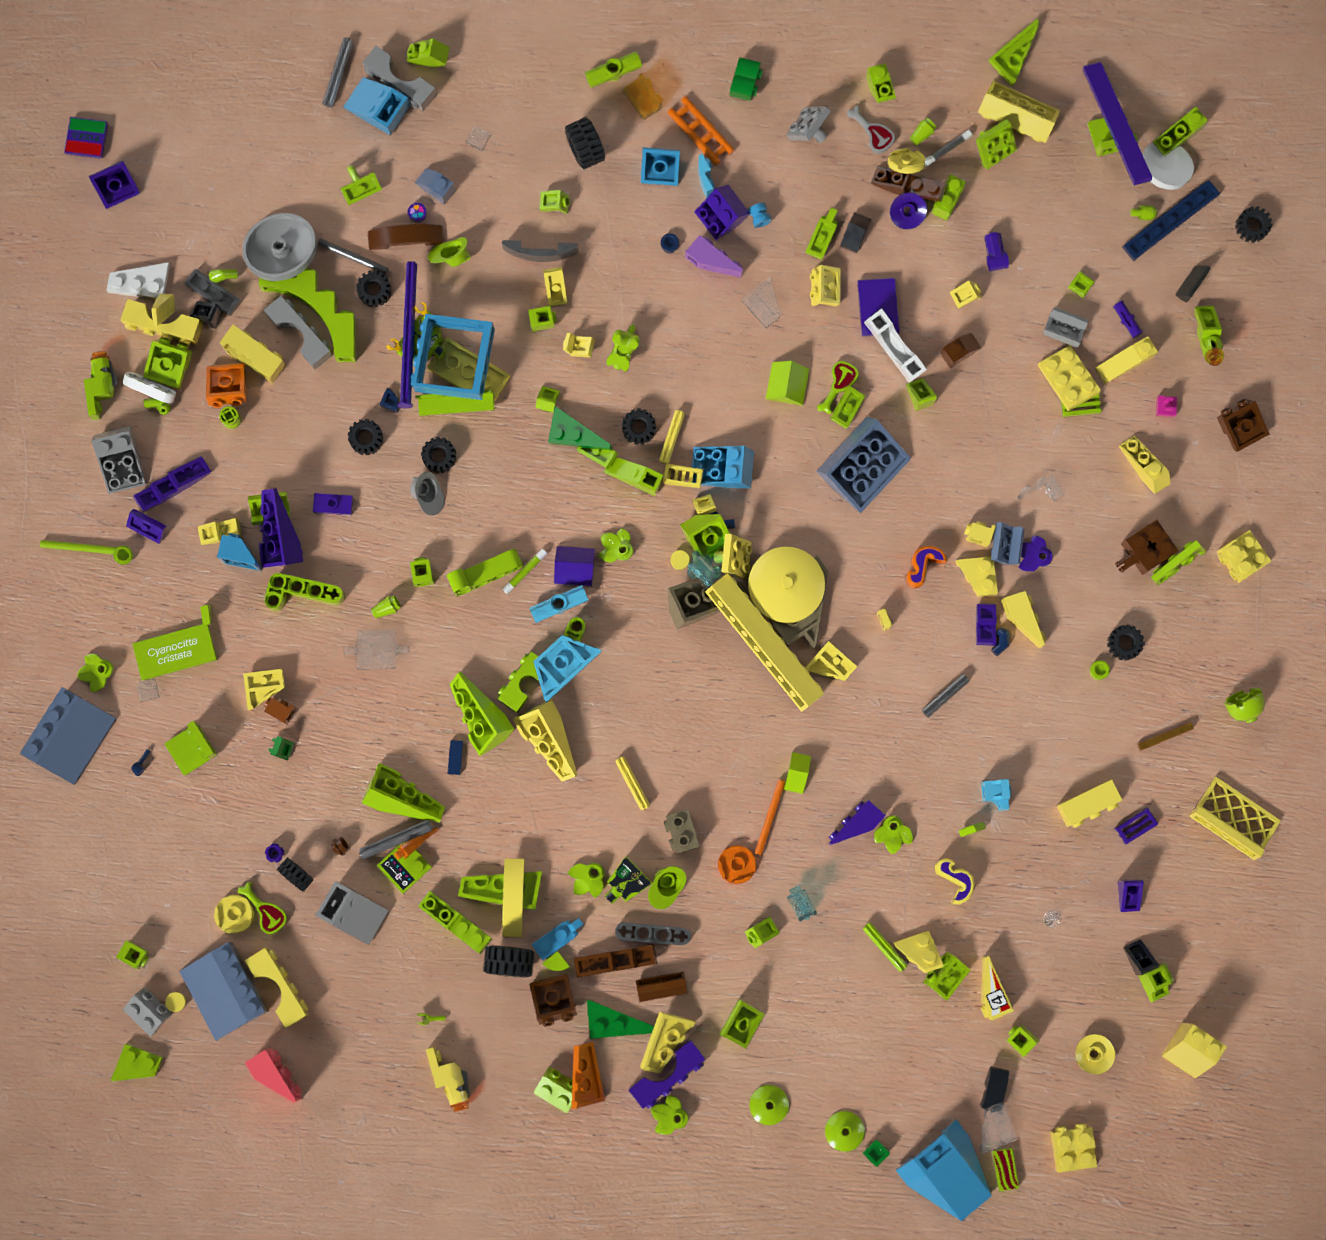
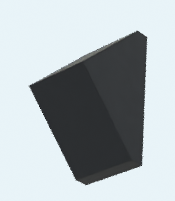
M854 212L840 246L857 253L872 219Z
M196 301L190 317L200 319L202 324L216 329L224 312L216 303Z
M1141 939L1123 947L1135 975H1144L1159 968V964Z

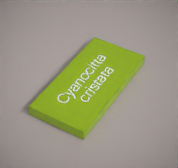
M201 624L132 643L142 681L217 661L209 625Z

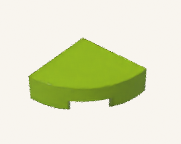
M211 604L203 605L200 607L202 622L204 625H209L212 623Z
M980 822L960 829L959 834L963 837L984 830L986 826L984 822Z
M558 951L542 963L546 968L553 971H561L570 967Z

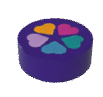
M421 203L411 204L408 208L409 218L416 223L424 221L427 217L425 206Z

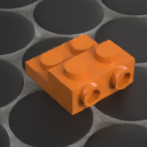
M244 363L206 366V399L209 406L221 408L225 404H231L237 407L242 405V403H247L246 367Z

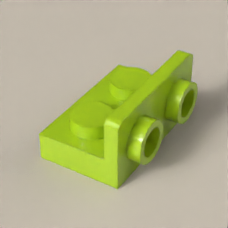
M945 952L940 957L943 967L928 972L923 983L947 1001L971 970L958 958Z

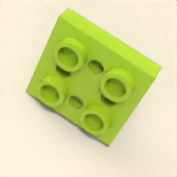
M1007 119L990 130L984 129V132L981 131L979 137L976 138L982 165L986 170L1017 151L1011 123Z

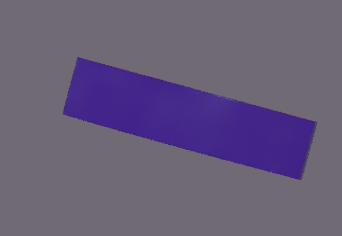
M201 456L168 472V476L151 483L149 488L134 494L133 498L142 513H145L191 487L209 475L211 470Z

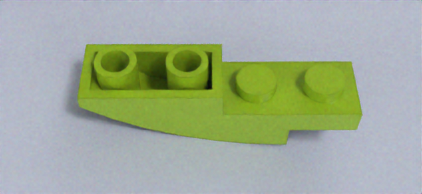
M431 891L427 893L418 905L420 909L479 954L483 953L493 939Z

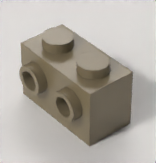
M689 810L666 815V820L663 823L666 832L670 831L672 839L669 840L671 850H676V853L679 854L699 848Z

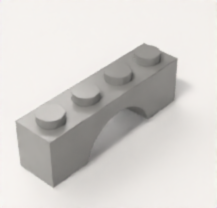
M375 46L363 61L365 73L372 78L376 77L379 79L380 84L391 87L408 97L410 106L417 110L419 108L421 111H424L437 95L435 87L421 77L413 81H402L396 78L391 72L393 64L391 56L378 46Z
M280 296L265 308L264 312L278 329L293 327L303 333L304 343L300 352L313 369L316 370L332 356L329 351L331 347L325 340L321 342L317 337L319 333L313 326L309 328L306 325V318L300 312L297 314L293 310L295 306L289 299L284 300Z

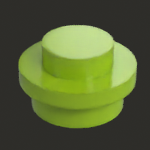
M119 546L114 550L113 557L118 564L125 565L132 560L133 552L127 546Z

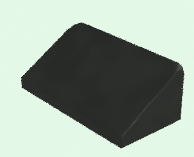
M1194 266L1176 292V297L1184 302H1188L1211 267Z

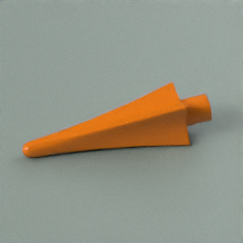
M435 827L430 832L400 844V847L397 848L398 851L394 853L395 857L398 860L404 857L406 860L422 843L438 832L439 828Z

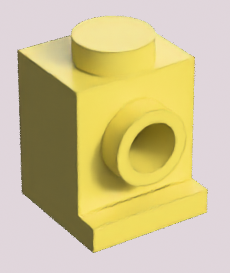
M978 521L972 524L967 523L964 534H967L966 540L988 547L996 526L991 525L988 528L987 524Z

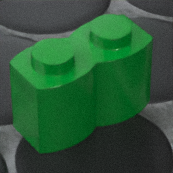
M739 57L729 96L751 101L752 96L756 97L758 86L755 84L757 79H761L763 69L760 68V62Z

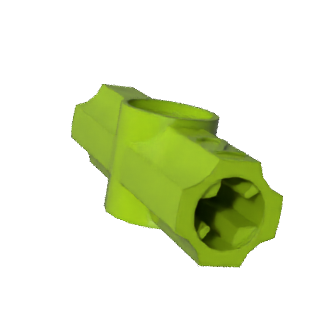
M635 51L618 59H609L606 64L586 71L585 76L589 86L593 88L608 81H617L622 75L642 68L639 55ZM613 67L618 69L616 72L609 71Z

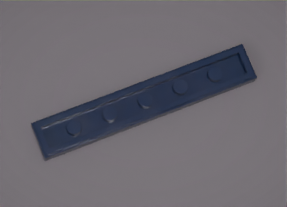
M1210 180L1206 181L1129 240L1122 248L1135 261L1216 199L1221 193Z

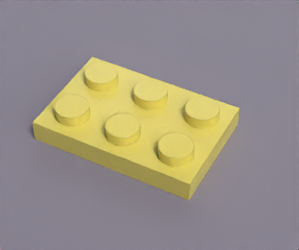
M1071 345L1038 363L1039 369L1067 411L1101 392Z

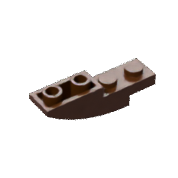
M877 166L871 181L872 185L897 195L908 192L916 193L925 202L928 200L941 202L948 186L943 181L912 176L911 173H899L890 168Z

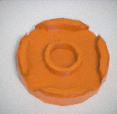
M740 845L730 846L725 849L718 860V870L722 878L733 884H742L750 880L755 874L757 867L756 858L752 851Z

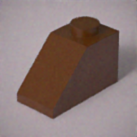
M969 333L958 337L944 346L940 355L951 369L979 351L982 347L973 334Z

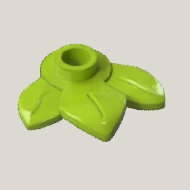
M621 528L617 535L614 533L602 534L601 542L605 549L599 554L600 559L610 563L618 559L622 561L630 559L633 555V547L630 544L631 536L629 532ZM626 548V551L621 553V549Z
M88 654L84 657L86 665L79 669L77 677L81 681L90 683L91 692H97L106 685V679L112 675L114 667L110 661L101 659L99 655Z
M891 815L884 820L881 827L876 829L874 841L875 843L884 842L886 849L891 854H895L901 848L902 843H912L913 835L910 828L903 825L902 820L898 816ZM891 823L897 824L894 829L890 828Z
M580 863L568 871V874L576 879L573 886V893L575 895H583L590 892L596 898L601 894L603 890L602 878L604 877V869L600 864L591 863L587 866ZM593 869L598 870V875L595 877L591 875Z
M668 1095L666 1104H657L651 1108L653 1117L659 1121L655 1128V1132L658 1134L668 1135L673 1133L675 1129H682L688 1124V1114L682 1109L681 1102L677 1097ZM677 1115L681 1117V1121L679 1123L675 1120V1117Z

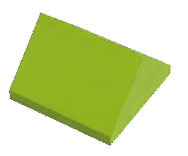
M794 361L772 362L766 399L803 406L809 368Z
M738 999L719 1034L746 1049L765 1014Z

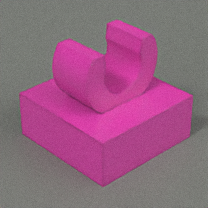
M1157 396L1156 416L1175 417L1177 415V397Z

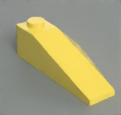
M552 699L537 705L513 719L521 736L535 746L534 751L537 754L541 753L547 760V765L561 781L577 776L562 718Z

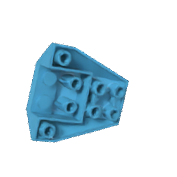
M954 1120L941 1131L942 1134L913 1159L909 1158L895 1171L908 1187L955 1218L963 1221L992 1195L969 1135L959 1122Z

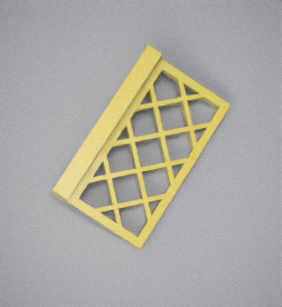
M1217 777L1213 778L1198 805L1189 815V817L1253 860L1263 855L1264 848L1281 821ZM1216 784L1222 787L1224 795L1215 796L1213 788ZM1229 797H1237L1240 806L1231 807ZM1225 798L1227 808L1218 809L1216 799ZM1212 800L1213 811H1208L1202 807L1205 801ZM1245 808H1253L1256 817L1248 818ZM1241 809L1244 819L1235 821L1232 810ZM1228 811L1231 821L1224 822L1221 820L1220 812ZM1268 818L1274 822L1271 828L1264 829L1262 819ZM1257 820L1260 830L1251 832L1249 821ZM1245 822L1247 833H1240L1237 830L1236 823ZM1261 833L1263 839L1261 845L1254 842L1252 834Z

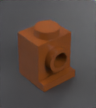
M269 697L264 705L266 708L264 712L287 725L297 708L291 704L288 708L289 703L280 698L276 701Z

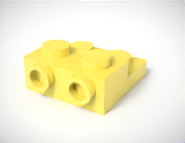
M1250 530L1217 551L1219 560L1222 564H1226L1230 570V576L1237 580L1238 583L1271 562Z
M1087 1123L1076 1124L1073 1129H1067V1126L1056 1127V1131L1050 1132L1058 1173L1097 1167L1093 1129L1087 1126Z

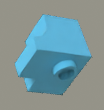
M1009 779L981 782L982 802H993L999 811L1009 810V799L1011 796Z

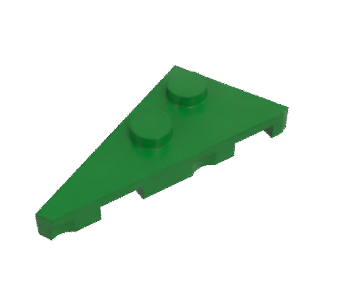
M554 408L548 443L612 451L613 447L610 443L559 408Z
M587 1000L590 1039L651 1034L653 1032L654 1026Z

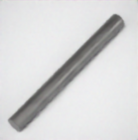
M320 238L317 245L373 270L382 272L385 275L388 272L389 268L324 239Z

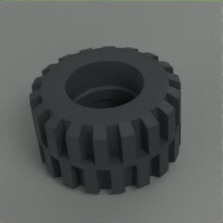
M587 117L565 126L567 141L577 163L582 169L585 170L605 161V152L593 123Z
M487 946L485 948L483 971L492 975L528 978L533 973L535 952L525 948Z

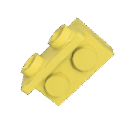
M820 265L812 269L810 275L812 306L818 304L840 305L841 268Z

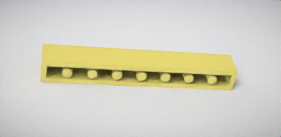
M727 573L705 591L801 712L825 694L821 686L810 676L809 671L800 664L797 656L788 649L785 641L775 633L772 625L763 618L760 610L750 602L748 595L738 587L733 577H730Z

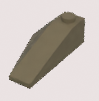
M684 582L668 588L669 613L676 629L694 624L721 612L705 593L714 583ZM737 582V585L742 590V592H745L747 594L743 583Z

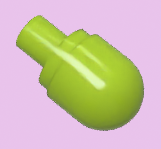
M1142 205L1138 209H1131L1130 216H1138V219L1153 220L1157 215V210L1152 205Z

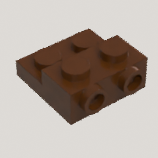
M1242 399L1237 402L1236 407L1233 409L1231 407L1223 409L1221 415L1217 417L1223 433L1227 434L1235 452L1270 435L1258 405L1254 400Z
M568 974L529 983L539 1025L543 1024L544 1027L553 1025L554 1021L560 1019L563 1022L571 1021L574 1019L573 1016L577 1015Z

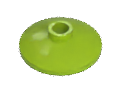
M764 1085L754 1091L750 1098L749 1107L752 1116L759 1123L775 1125L786 1117L789 1101L784 1091L779 1087ZM767 1102L773 1103L772 1109L766 1108Z
M840 1111L828 1119L825 1126V1136L828 1143L836 1150L843 1152L856 1149L863 1141L864 1125L861 1119L854 1113ZM844 1128L849 1130V1134L846 1136L842 1135Z

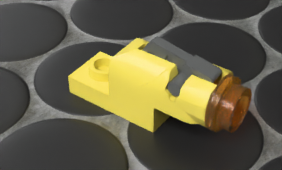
M435 1047L426 1049L436 1088L445 1086L444 1092L454 1112L469 1108L467 1071L461 1070L456 1062L440 1066L439 1062L442 1061L440 1050H436Z

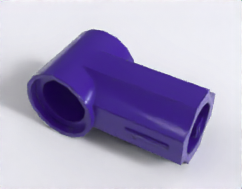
M992 232L985 235L988 270L995 271L1009 268V259L1007 252H1004L1001 233Z

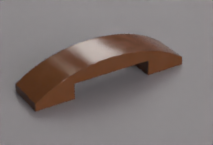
M406 224L368 231L369 250L388 249V246L425 244V246L444 243L442 225Z

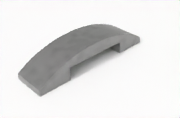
M502 240L503 250L515 257L528 261L552 262L566 259L578 253L577 244L558 243V250L522 248L521 241Z

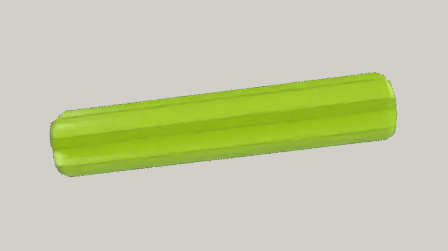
M868 923L863 927V931L900 972L907 967V963L874 925Z

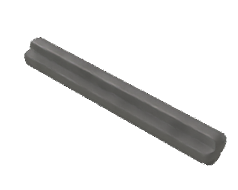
M343 38L322 101L323 106L328 108L333 106L353 45L352 40L349 38Z
M426 820L359 849L362 859L369 858L430 832L432 825L429 820Z

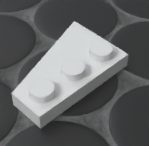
M168 262L111 272L109 274L107 292L157 299L159 294H165L170 264Z

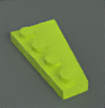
M542 871L524 872V909H536ZM504 874L462 877L458 897L503 905Z

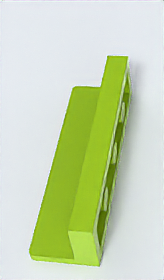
M491 389L484 390L482 400L436 394L415 395L416 399H418L419 416L495 410L494 391Z

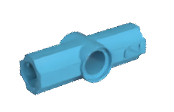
M581 585L562 594L554 595L551 599L534 605L529 609L535 623H538L554 615L563 614L566 610L589 600ZM557 600L564 602V606L560 609L553 606Z

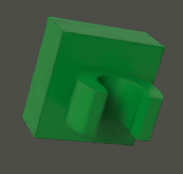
M279 736L273 738L274 746L272 749L269 748L268 751L271 752V755L288 761L294 742Z

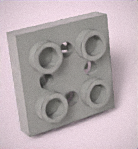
M827 107L804 108L800 112V117L790 126L786 136L790 140L810 141L814 137L818 143L823 142L827 134L820 126L831 111Z

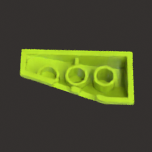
M458 672L451 681L450 687L457 706L462 709L464 715L462 721L464 724L467 723L470 732L468 734L469 740L478 755L482 756L504 742L513 732L514 728L506 715L462 672Z
M378 763L365 791L362 804L382 812L440 823L445 809L442 804L427 793L422 794L415 788L416 785L414 783H408L402 779V774Z

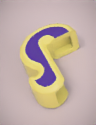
M950 859L939 860L935 864L936 874L959 886L951 904L958 905L966 902L973 894L975 887L973 876L964 869L954 870L952 866L955 865V862Z

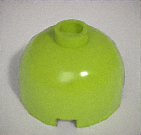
M1250 688L1248 693H1244L1243 690L1229 696L1226 702H1224L1232 718L1238 721H1246V723L1256 721L1265 708L1264 696L1259 688Z

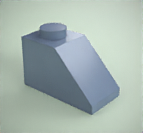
M427 168L415 181L416 185L444 205L456 191L452 181L441 173Z

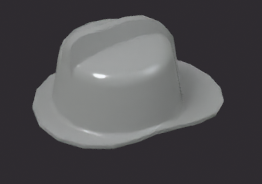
M424 472L420 476L412 478L410 493L418 501L423 512L432 516L439 514L444 506V495L436 476L431 472Z

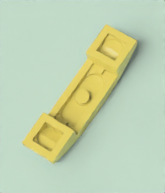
M505 858L502 937H522L524 859Z

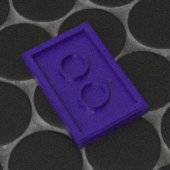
M895 278L858 280L861 335L874 336L864 322L880 309L885 312L893 323L897 334H899Z

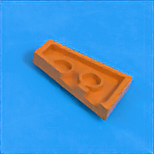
M593 1042L574 1046L572 1109L605 1101Z

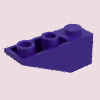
M869 800L865 803L861 801L855 808L857 812L853 817L848 815L841 823L843 825L840 831L835 830L828 837L831 840L828 844L833 845L870 832L886 815Z

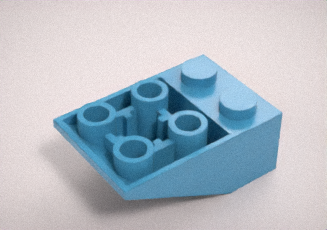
M363 77L343 108L390 136L410 107L408 97L395 89Z
M746 446L693 447L692 468L703 469L701 486L751 488L754 451ZM693 473L692 483H696L697 473Z

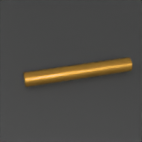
M1189 722L1138 743V748L1140 751L1193 730L1194 727Z

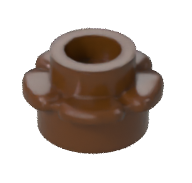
M340 837L333 840L332 849L335 854L343 856L349 851V846L344 838Z

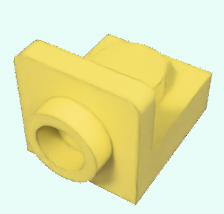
M967 281L950 291L958 309L976 299L982 298L980 295L982 292L981 288L972 281Z

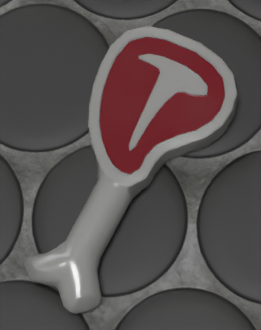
M859 105L855 106L853 110L847 111V117L856 119L865 129L866 134L869 136V146L872 152L881 154L893 145L895 141L893 132L884 125L869 123L860 114Z

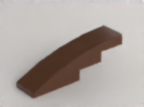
M648 945L574 958V964L578 978L657 964L655 946Z

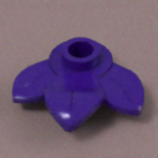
M1033 535L1031 543H1023L1021 553L1023 560L1019 565V569L1032 572L1038 569L1039 566L1045 567L1052 562L1053 554L1046 547V542L1042 537ZM1041 554H1046L1045 559H1040L1039 557Z

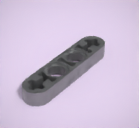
M620 923L615 929L616 936L620 940L686 945L691 939L689 930L681 927ZM626 926L627 930H632V926H636L635 939L631 938L632 934H626L625 937H621L622 935L618 933V929ZM642 927L647 928L649 931V936L646 939H641L638 936L637 932ZM661 929H665L668 932L669 936L665 941H661L657 937V932ZM671 929L675 930L674 934H680L681 931H685L684 933L688 935V939L680 942L679 938H674V942H670L672 936Z

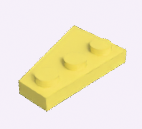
M659 1012L640 1068L660 1074L673 1056L674 1049L679 1042H683L686 1038L684 1035L690 1027L693 1028L696 1022L692 1019Z

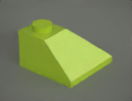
M720 514L695 515L680 524L686 539L701 563L713 557L716 551L724 550L725 534L730 533Z

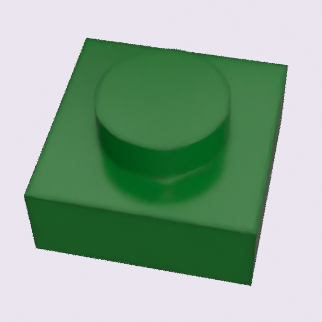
M877 1139L862 1152L876 1168L891 1154Z

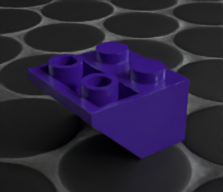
M729 185L716 188L694 211L716 241L738 227L750 215V212Z

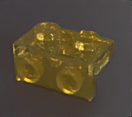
M641 73L639 74V79L624 87L623 91L641 118L645 120L662 109L663 99L658 91L655 92L653 90V84L649 77H645Z

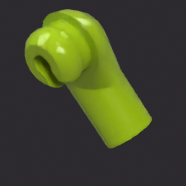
M236 269L211 270L209 277L211 281L218 283L225 279H237L238 272Z
M155 398L144 399L145 408L155 407L162 415H167L171 410L170 405Z

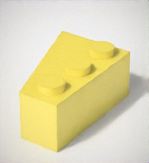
M235 325L230 327L220 341L226 353L244 363L271 383L275 381L285 367V363L282 360L283 357L275 351L272 353L265 344L260 341L257 342L250 334L240 330Z

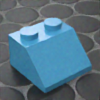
M228 533V536L222 535L217 558L227 565L257 571L262 570L254 554L239 535Z

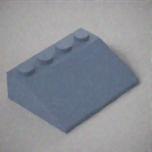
M866 417L816 472L830 487L861 513L911 458L877 419Z
M61 687L19 754L75 785L116 718L68 689Z
M227 942L179 971L215 1041L269 1012L232 942Z

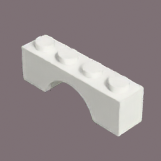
M882 309L864 322L908 383L927 370L916 354L901 340L893 323Z

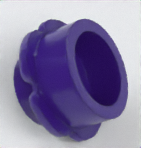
M271 844L265 850L266 859L269 862H280L284 855V849L279 844Z

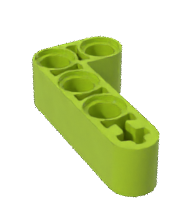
M511 549L468 569L454 570L448 573L446 577L455 596H461L523 568L524 565L517 550Z
M275 573L269 579L264 602L272 611H279L284 607L287 595L331 605H340L344 602L345 594L335 585ZM277 579L284 580L281 587H275ZM296 583H302L300 591L293 590ZM315 587H320V594L317 596L312 595V590ZM326 591L329 594H335L337 591L339 597H335V599H333L330 595L326 594ZM274 597H278V604L275 606H271V599Z

